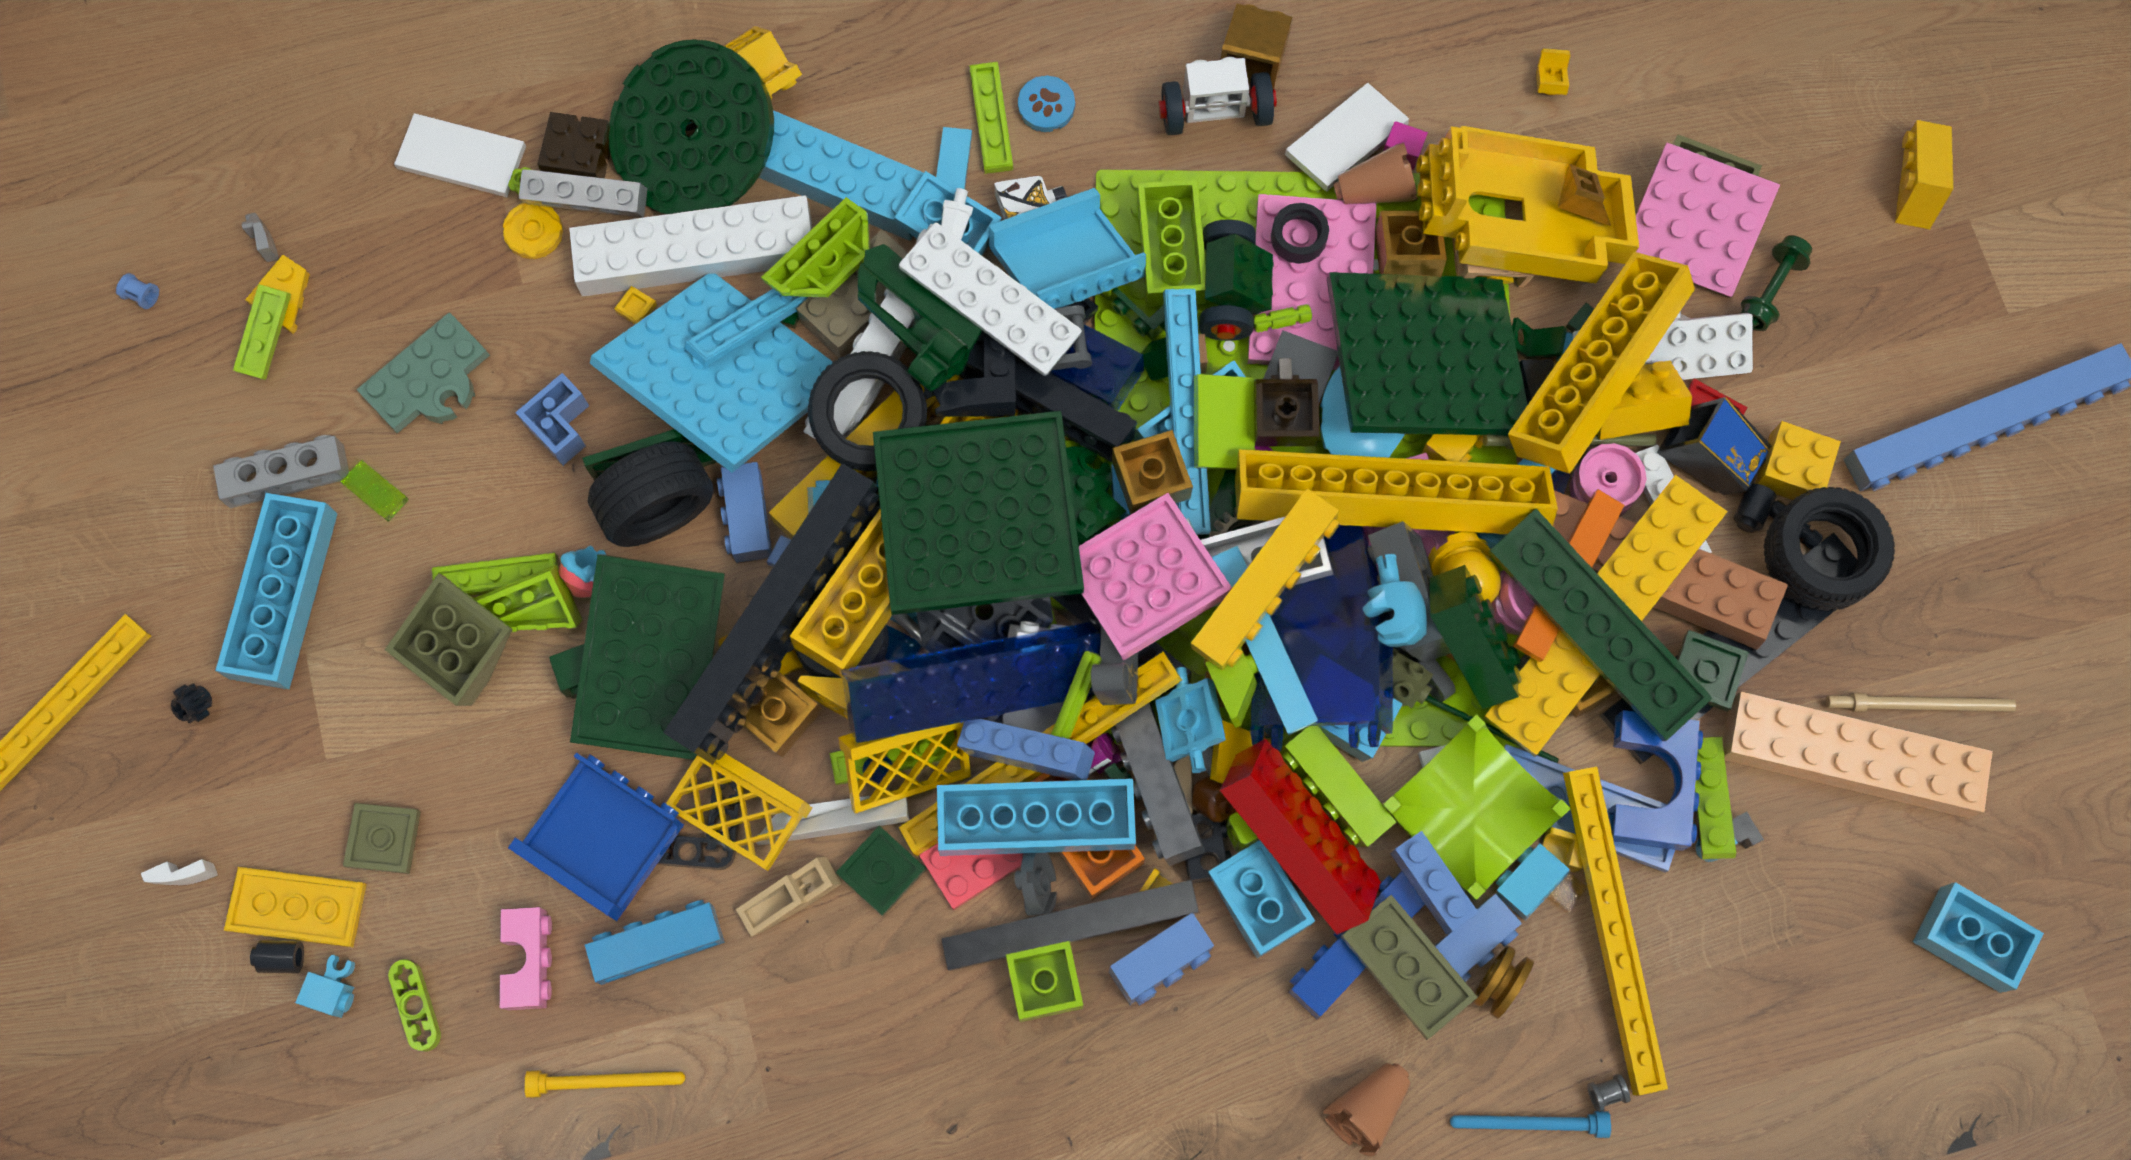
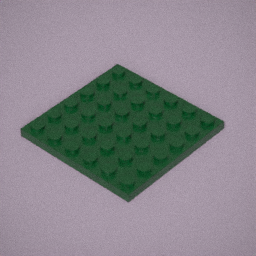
M1329 272L1326 280L1350 433L1508 436L1509 431L1528 404L1502 279Z
M1061 411L873 432L892 615L1084 593Z

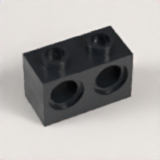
M1201 814L1192 815L1196 827L1201 824L1209 826L1212 830V836L1208 839H1201L1205 853L1185 860L1188 880H1192L1193 884L1212 881L1208 871L1201 866L1200 860L1202 857L1207 855L1213 856L1217 860L1218 865L1232 857L1230 850H1224L1223 838H1227L1225 821L1220 823L1212 822Z

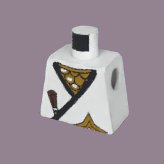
M1041 176L994 183L995 197L1004 220L1067 198L1063 186L1047 190Z

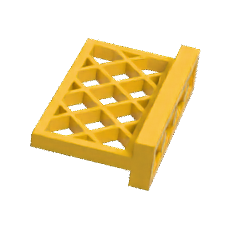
M956 702L838 737L839 747L845 756L851 808L854 813L937 788V785H947L971 777L969 755L957 746L966 715L969 716V713ZM957 730V738L950 748L941 743L947 732ZM923 739L931 741L922 756L912 752L918 741ZM939 746L947 752L936 766L928 760ZM894 748L902 750L893 765L883 761L889 750ZM910 755L917 759L918 762L909 775L899 769ZM953 756H956L960 759L961 769L951 773L944 771ZM869 757L872 759V762L862 775L856 771L855 760ZM879 764L889 770L878 784L871 780L870 777ZM925 765L934 769L928 780L922 782L916 780V777ZM896 774L905 778L899 789L894 791L886 789ZM866 783L876 788L870 798L860 801L859 793Z
M726 753L720 760H716L713 765L697 755L666 803L679 812V817L767 871L775 862L802 817L807 818L813 808L804 800ZM705 764L711 768L713 781L697 784L696 774L701 766ZM718 773H720L721 775H723V776H725V777L719 779ZM732 781L735 782L738 796L723 800L720 785ZM715 787L717 802L701 806L699 790ZM743 788L750 791V793L744 794ZM693 792L696 808L682 811L676 807L683 795ZM755 797L761 798L764 811L748 816L745 800ZM740 802L742 817L727 821L724 806ZM769 804L776 808L769 810ZM718 808L721 823L712 826L705 825L703 812ZM784 812L791 816L784 829L773 830L771 815ZM697 814L698 820L690 815ZM765 817L768 833L752 837L749 821ZM744 823L747 839L732 842L728 827ZM722 829L723 835L716 832V830ZM769 839L771 850L763 861L755 855L753 843ZM748 845L749 851L745 850L741 846Z

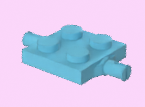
M1179 667L1176 671L1182 681L1176 684V688L1167 696L1155 700L1166 760L1175 762L1190 756L1192 773H1201L1206 770L1202 755L1203 751L1226 740L1216 688L1213 680L1208 678L1194 684H1189L1187 669Z

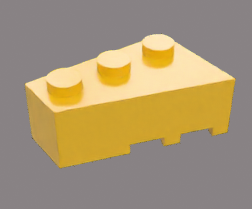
M1916 120L1911 131H1906L1902 141L1904 155L1895 223L1930 230L1954 189L1952 127Z

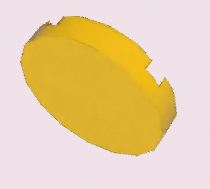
M522 203L508 213L503 223V236L506 244L514 254L522 258L538 259L546 257L557 248L562 240L563 227L561 219L552 207Z

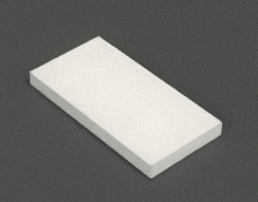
M1367 83L1286 149L1285 155L1327 192L1334 186L1333 183L1339 182L1338 175L1361 164L1387 142L1394 122L1397 121L1408 125L1409 118Z
M414 113L394 165L399 170L508 197L510 191L508 186L513 170L520 165L526 144L524 141Z

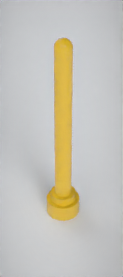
M541 1070L526 1071L525 1096L526 1098L541 1097L542 1094H547L548 1090L681 1085L685 1081V1075L683 1072H654L548 1077V1074H542Z

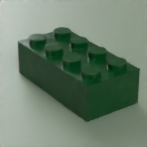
M1466 565L1430 577V616L1482 709L1519 697L1518 684L1521 683V676L1517 664H1520V658L1516 648L1508 645L1506 641L1508 637L1503 624L1495 621V612L1490 600L1483 599L1481 595L1482 588L1477 576H1471Z

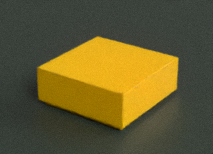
M631 286L614 310L623 318L633 324H637L652 313L657 303L656 300Z

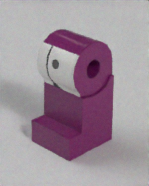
M1109 732L1096 737L1086 744L1095 752L1089 774L1096 770L1101 774L1113 763L1117 764L1122 761L1121 752Z

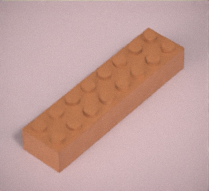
M1554 490L1558 510L1553 527L1568 542L1587 503ZM1618 517L1592 567L1596 573L1600 571L1637 523ZM1698 549L1654 605V608L1758 650L1768 636L1788 584Z

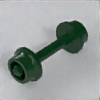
M1788 235L1785 236L1781 243L1773 247L1772 255L1780 265L1760 298L1747 296L1742 300L1740 314H1752V330L1766 331L1770 324L1777 322L1780 314L1771 303L1791 269L1798 271L1806 270L1811 264L1809 257L1812 253V247L1803 238Z

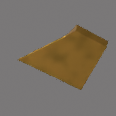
M1569 164L1558 208L1611 226L1603 204L1605 197L1597 174Z

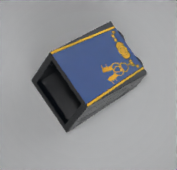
M1724 397L1691 406L1689 425L1671 428L1657 453L1722 495L1745 492L1751 487L1753 478L1758 469L1765 463V457L1772 445L1728 398Z

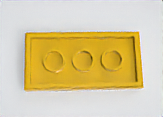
M238 867L224 931L353 948L367 884Z

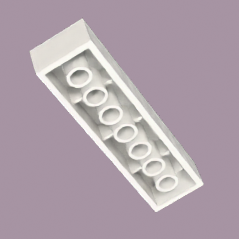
M807 196L569 228L575 284L583 297L626 291L631 286L641 289L698 281L707 274L727 277L768 271L812 230Z

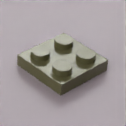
M355 803L343 866L352 869L410 874L421 811L418 809Z

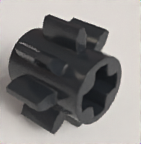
M194 683L189 686L184 684L173 691L176 698L171 701V710L179 720L188 721V723L193 721L200 722L210 715L207 709L212 706V697L204 687L196 686Z

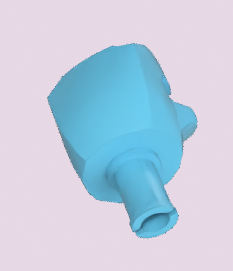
M1386 554V559H1383V556H1379L1376 558V563L1378 565L1381 585L1367 591L1370 600L1362 609L1369 618L1394 610L1395 614L1391 620H1386L1375 627L1378 632V640L1389 647L1414 645L1427 633V615L1424 598L1415 583L1400 581L1395 554Z

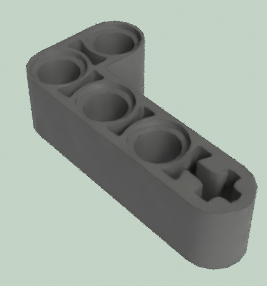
M1101 626L1100 657L1102 661L1100 664L1092 665L1091 684L1093 692L1102 705L1135 704L1137 700L1138 652L1123 661Z

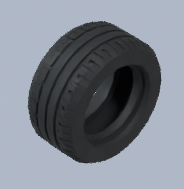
M860 351L859 353L854 352L838 358V360L833 361L831 365H828L821 372V375L818 376L813 385V389H811L808 400V417L811 431L816 441L833 460L839 464L843 463L851 469L877 471L874 445H857L845 439L838 431L834 421V404L840 392L850 383L863 378L878 379L889 384L898 393L903 405L902 420L898 429L926 426L927 404L921 384L906 372L909 368L892 356H888V354Z
M676 441L664 442L640 449L607 468L591 485L588 494V504L608 541L620 547H633L665 537L695 519L710 503L713 495V484L694 449Z
M1840 487L1815 488L1800 494L1773 519L1766 532L1767 536L1764 539V561L1767 564L1766 568L1769 570L1770 577L1788 584L1784 595H1788V598L1794 599V602L1797 604L1800 603L1804 607L1808 606L1810 609L1834 611L1856 604L1882 584L1893 565L1892 562L1894 561V536L1891 534L1892 530L1889 527L1888 521L1885 520V516L1879 508H1876V505L1871 503L1869 499L1863 498L1861 494H1857L1854 491L1850 492L1848 489ZM1811 521H1827L1841 527L1850 535L1857 549V565L1853 575L1845 578L1829 577L1817 572L1806 562L1800 550L1799 540L1804 524Z

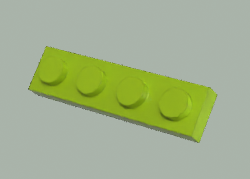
M1722 737L1703 738L1702 747L1700 750L1698 749L1697 761L1701 762V774L1699 780H1696L1695 792L1699 794L1697 820L1702 859L1735 858L1736 846Z

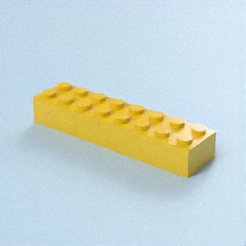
M1637 252L1632 254L1509 431L1508 436L1517 457L1568 474L1571 473L1694 292L1695 288L1688 265Z

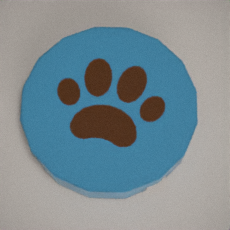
M1048 75L1035 77L1028 81L1020 90L1018 97L1019 114L1022 116L1024 123L1036 131L1052 132L1053 129L1059 127L1061 129L1073 117L1075 110L1074 92L1066 82L1058 77Z

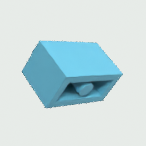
M1539 844L1535 849L1532 847L1527 848L1517 860L1521 863L1513 873L1508 869L1496 882L1499 886L1496 892L1497 896L1525 921L1562 882L1570 870L1542 844Z

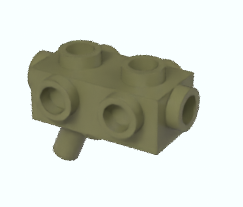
M1380 641L1373 650L1367 647L1358 661V664L1363 666L1358 674L1369 684L1378 689L1381 688L1390 694L1392 698L1401 702L1402 707L1407 705L1412 708L1416 702L1423 704L1432 690L1428 683L1434 674L1426 670L1421 664L1413 662L1399 653L1396 648L1386 646Z

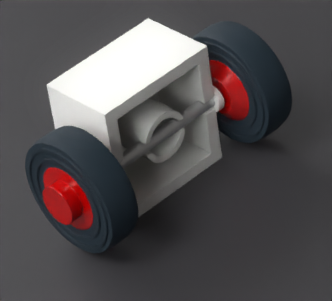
M1225 57L1218 61L1208 62L1196 60L1186 64L1183 97L1178 82H1165L1162 84L1161 90L1162 101H1158L1160 119L1163 118L1167 135L1183 133L1185 112L1187 123L1242 118L1245 116L1246 107H1250L1256 126H1268L1273 123L1274 107L1277 106L1276 91L1272 88L1269 73L1260 72L1252 74L1251 90L1249 93L1245 59H1236L1234 57Z

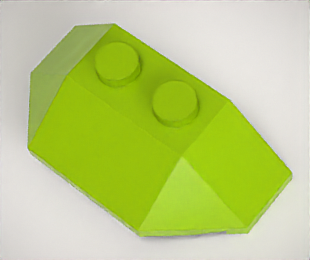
M845 197L761 277L762 280L782 296L829 297L860 267L861 263H864L865 250L870 249L867 212Z

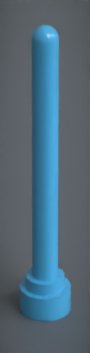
M1594 1111L1593 1114H1588L1587 1117L1454 1115L1450 1118V1125L1458 1129L1588 1131V1134H1593L1595 1138H1610L1611 1135L1609 1111Z

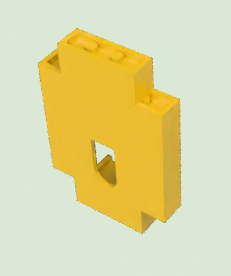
M1451 126L1445 138L1440 139L1439 145L1429 144L1424 154L1419 155L1417 159L1416 172L1420 173L1417 193L1421 197L1419 220L1423 221V234L1456 238L1455 249L1459 251V263L1596 284L1607 269L1608 262L1626 264L1632 254L1639 248L1631 176L1599 171L1597 169L1595 147L1461 126L1460 128ZM1569 164L1597 174L1605 197L1603 204L1611 226L1558 208ZM1472 195H1483L1522 201L1523 221L1481 215L1471 208L1469 197Z

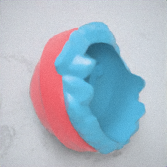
M590 545L585 549L566 552L561 556L558 573L573 596L577 598L591 597L597 555H606L604 550L597 552Z

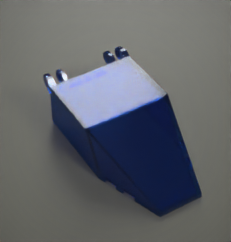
M1339 525L1329 539L1324 536L1334 575L1297 584L1291 590L1286 587L1279 596L1282 599L1281 604L1270 617L1318 719L1317 722L1310 726L1349 725L1350 747L1358 748L1360 742L1359 724H1368L1367 737L1369 746L1378 747L1381 730L1385 734L1393 733V647L1386 646L1378 640V632L1375 627L1386 620H1391L1388 612L1372 618L1365 615L1362 608L1370 600L1367 591L1375 586H1379L1377 580L1379 573L1369 556V543L1363 526ZM1260 672L1253 674L1258 684L1252 697L1250 734L1252 745L1263 741L1264 737L1271 738L1272 747L1281 751L1284 725Z

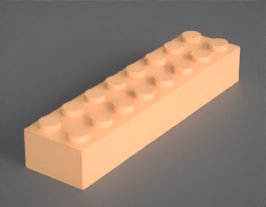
M1740 692L1734 698L1732 708L1728 711L1723 738L1724 758L1726 761L1965 818H1972L1985 811L1993 752L1990 750L1745 692Z

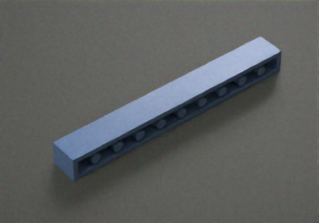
M2122 343L1857 448L1843 460L1859 491L1870 487L1873 491L1879 490L1889 485L1890 479L1899 477L1900 480H1904L1917 473L1916 469L1925 466L1927 470L1943 463V458L1952 455L1956 459L1969 453L1972 446L1979 444L1980 448L1986 447L1998 440L1997 436L2004 433L2007 437L2013 436L2025 429L2024 425L2032 423L2034 427L2050 420V415L2058 412L2062 416L2077 409V404L2085 401L2086 405H2090L2104 398L2103 394L2111 391L2114 395L2128 389L2131 386L2129 383L2131 381V359Z

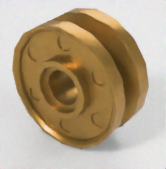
M1507 945L1494 960L1475 992L1478 998L1472 1002L1480 1007L1490 997L1493 998L1494 1002L1491 1006L1490 1015L1496 1019L1500 1018L1512 1004L1534 965V961L1528 957L1523 958L1516 966L1512 965L1516 949L1510 945Z

